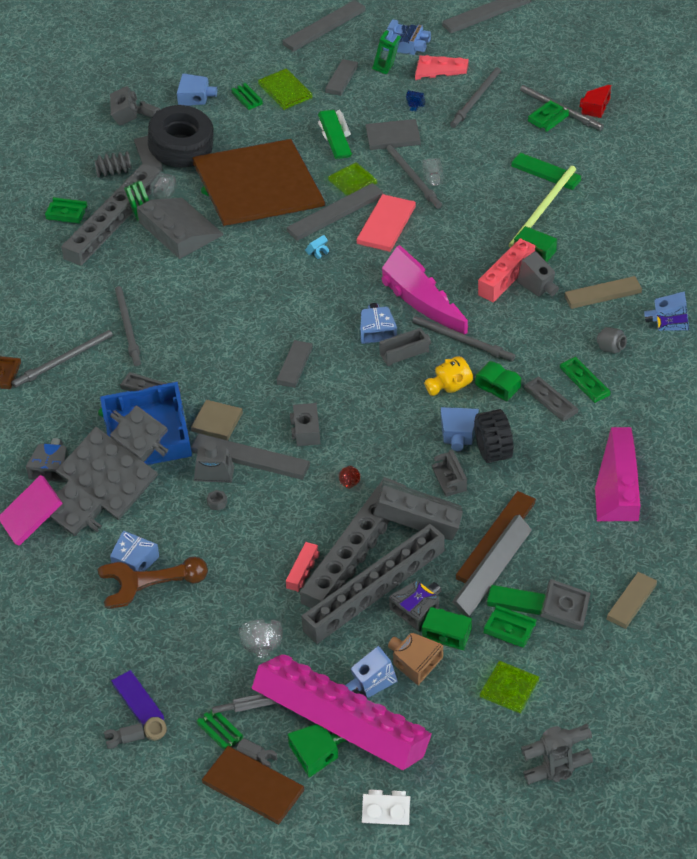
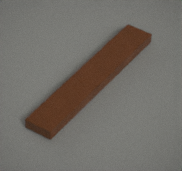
M519 491L516 492L457 572V580L463 583L468 581L514 516L520 515L524 519L534 506L535 498Z

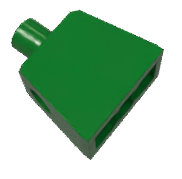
M318 724L287 734L288 745L308 777L313 776L338 758L337 745L345 741L344 738L333 732L329 733L327 729Z

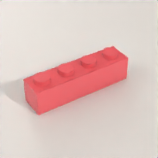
M305 542L286 579L287 589L299 592L300 588L304 587V580L309 577V570L314 567L315 558L319 557L318 545Z

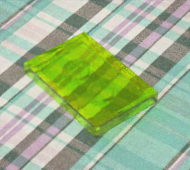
M287 68L258 80V84L283 110L312 98V93Z

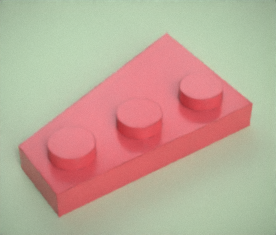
M420 55L415 80H419L421 77L435 78L436 75L444 74L446 76L466 74L469 59Z

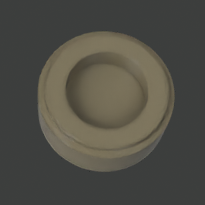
M159 717L148 719L143 727L144 735L152 741L161 739L167 730L166 723Z

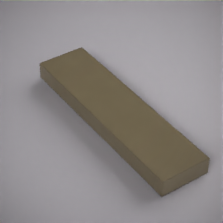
M633 276L565 292V298L570 308L573 309L639 294L642 292V288L636 277Z

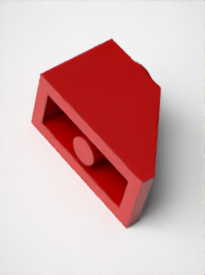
M612 85L587 91L585 97L581 98L580 101L582 114L602 118L611 98Z

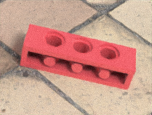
M520 238L478 280V295L494 303L518 278L522 260L535 251V245Z

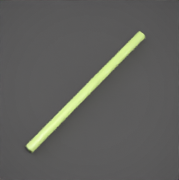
M574 166L568 168L520 231L525 226L531 228L576 171ZM514 238L509 243L510 248L514 245Z

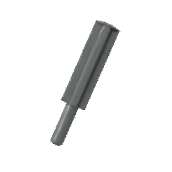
M255 694L232 699L233 703L212 707V713L233 709L235 712L277 704V702L262 694Z

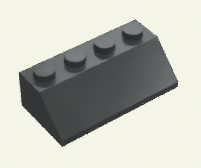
M383 480L373 515L417 530H422L431 524L444 535V539L453 540L459 529L463 510L459 504Z

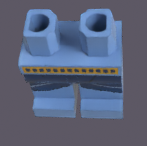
M392 19L387 29L389 34L386 40L394 42L398 35L401 36L397 50L398 53L415 55L416 51L424 52L426 42L429 43L431 40V32L423 30V25L398 24V20Z

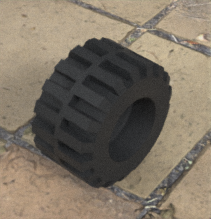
M496 409L476 414L474 420L475 435L480 454L485 462L491 463L512 458L514 451L513 437L509 421L503 410Z

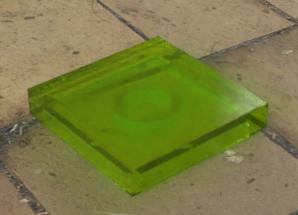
M357 162L328 176V180L346 196L372 183L377 184V179Z
M498 661L481 690L480 697L521 714L539 682V676Z

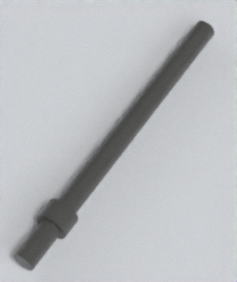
M496 67L461 110H458L455 118L450 123L452 128H455L460 121L467 117L469 110L501 72L500 68Z
M522 85L520 91L544 103L551 100L562 106L564 110L568 109L569 116L581 121L582 124L588 127L591 126L599 131L604 127L603 124L595 121L593 117L585 116L525 85Z
M388 145L387 151L420 188L427 201H431L439 209L442 203L437 199L436 193L425 185L392 145Z
M118 286L115 288L129 344L128 352L132 357L134 366H139L141 364L139 357L140 349L135 341L122 287Z
M414 316L412 320L414 324L489 352L494 357H502L512 362L515 359V354L503 350V347L498 345L492 346L417 316Z
M107 330L36 369L24 372V375L13 380L12 384L16 388L27 381L31 382L37 379V376L112 337V332Z

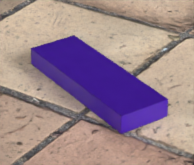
M131 670L111 680L113 687L139 723L142 724V727L152 717H159L164 720V715Z

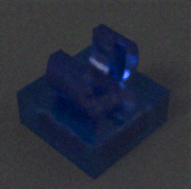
M407 91L406 99L409 107H411L410 111L416 112L418 106H425L424 93Z

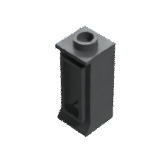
M420 327L380 341V356L388 367L407 358L425 352L428 353L431 340L429 335L425 334Z

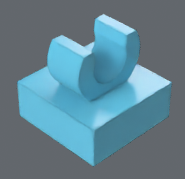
M325 235L308 245L305 249L308 255L314 253V256L320 259L322 255L319 251H323L324 254L329 253L328 247L325 246L328 241Z

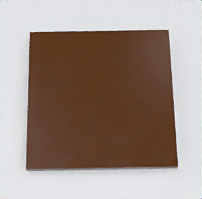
M292 139L193 157V164L223 226L325 206V200Z

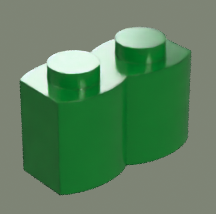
M489 361L476 374L475 384L479 388L491 392L494 396L508 401L521 388V377L516 372L505 370L499 363Z

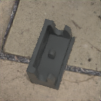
M449 450L447 453L435 456V462L443 460L440 463L433 464L432 469L445 496L467 491V478L454 451Z

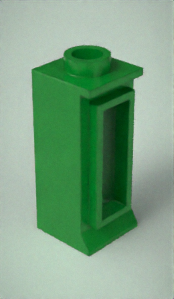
M388 30L379 39L380 42L372 69L383 74H387L392 68L401 36L398 35L394 42L386 40L389 34ZM384 48L389 49L387 60L381 58Z

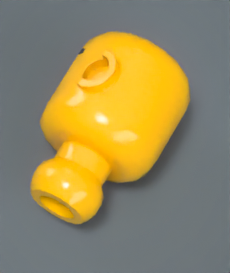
M456 356L451 359H445L444 363L435 368L436 377L426 379L424 385L431 396L437 395L442 389L448 393H453L469 385L473 381V374L465 359Z

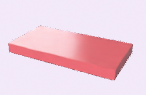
M382 194L360 232L357 244L391 252L414 211L416 202Z

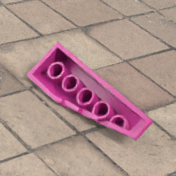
M400 245L397 246L382 267L383 284L389 286L397 297L400 296L406 303L428 318L459 333L467 334L468 320L454 303L449 304L447 295L443 290L439 292L435 286L436 281L432 277L428 278L425 275L426 269Z
M611 427L595 486L597 521H639L640 496L638 472L631 427Z

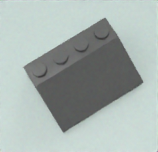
M183 198L153 199L137 207L139 223L179 259L223 236V233Z

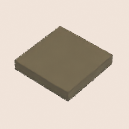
M206 400L191 426V431L228 441L243 414L242 408Z

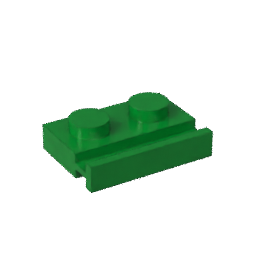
M550 100L530 114L528 122L539 128H544L548 132L569 116V110H564L562 106Z
M53 197V202L50 203L45 213L46 219L80 224L85 209L88 207L87 201Z
M496 605L494 612H492L484 627V634L524 648L532 634L533 628L536 626V619Z

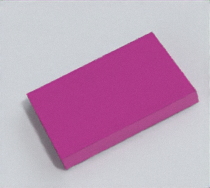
M40 475L0 514V522L13 542L19 546L63 503L45 477Z

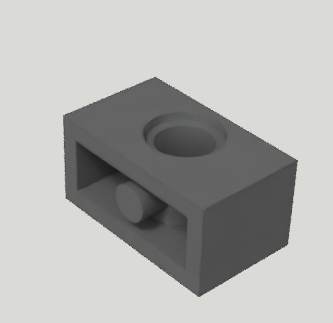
M128 86L110 94L111 116L118 125H123L137 118V96Z
M317 403L293 405L294 413H290L291 425H295V427L291 428L292 440L296 439L297 446L319 445L320 431Z

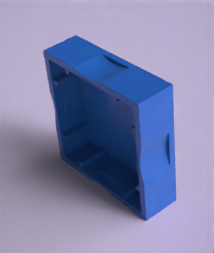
M178 382L153 386L140 391H127L100 397L108 436L118 426V422L110 417L111 413L116 410L125 417L136 405L167 427L168 431L161 438L160 444L167 448L168 452L165 453V456H162L154 450L144 462L147 465L192 457Z

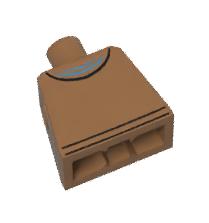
M410 633L404 641L393 637L388 644V648L394 651L393 664L417 685L425 679L443 658L442 644L415 633Z

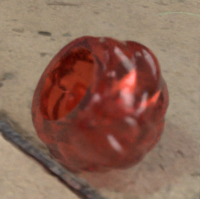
M349 465L339 472V481L344 487L352 488L359 483L360 473L357 468Z

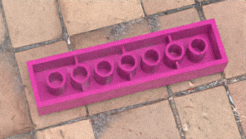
M281 654L258 666L252 689L401 770H405L424 757L432 733L426 731L423 726L405 720L404 716L386 710L385 706L367 700L366 696L348 690L347 686L331 681L328 676L312 671L309 666L293 661L288 655Z

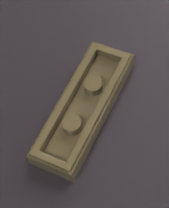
M638 572L608 613L607 620L626 629L656 587L657 580Z

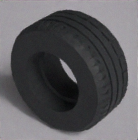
M187 105L165 107L155 113L149 121L148 148L151 154L165 165L178 168L194 166L193 157L212 152L213 124L209 117L197 108ZM173 135H186L189 137L178 138L174 137Z

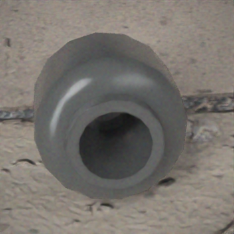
M605 327L597 335V343L602 351L615 354L625 348L627 337L621 329Z

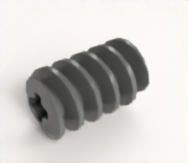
M128 151L125 152L124 157L119 152L117 158L114 153H112L111 158L105 154L104 159L98 155L97 160H95L97 177H100L101 172H103L104 176H107L108 171H110L111 175H114L115 170L118 174H121L122 169L125 173H128V169H131Z

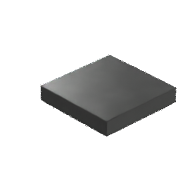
M550 579L540 617L582 630L591 593Z

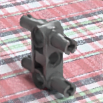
M588 724L571 730L561 729L559 726L551 727L543 733L539 741L521 746L525 761L543 755L544 761L540 766L523 771L527 784L531 785L544 779L553 780L554 782H560V779L567 780L575 771V768L593 763V757L588 748L572 754L573 744L592 738Z

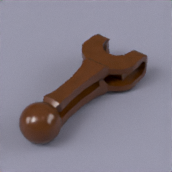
M193 556L187 558L180 565L157 571H133L127 564L122 562L100 566L97 571L101 578H114L121 586L118 593L108 596L104 601L105 608L114 609L128 606L133 601L136 592L146 587L171 581H183L184 579L189 583H199L206 578L208 567L203 559Z

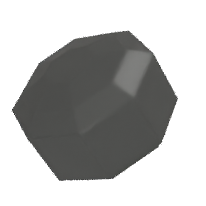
M215 490L208 494L207 504L210 509L218 511L226 507L228 501L223 491Z

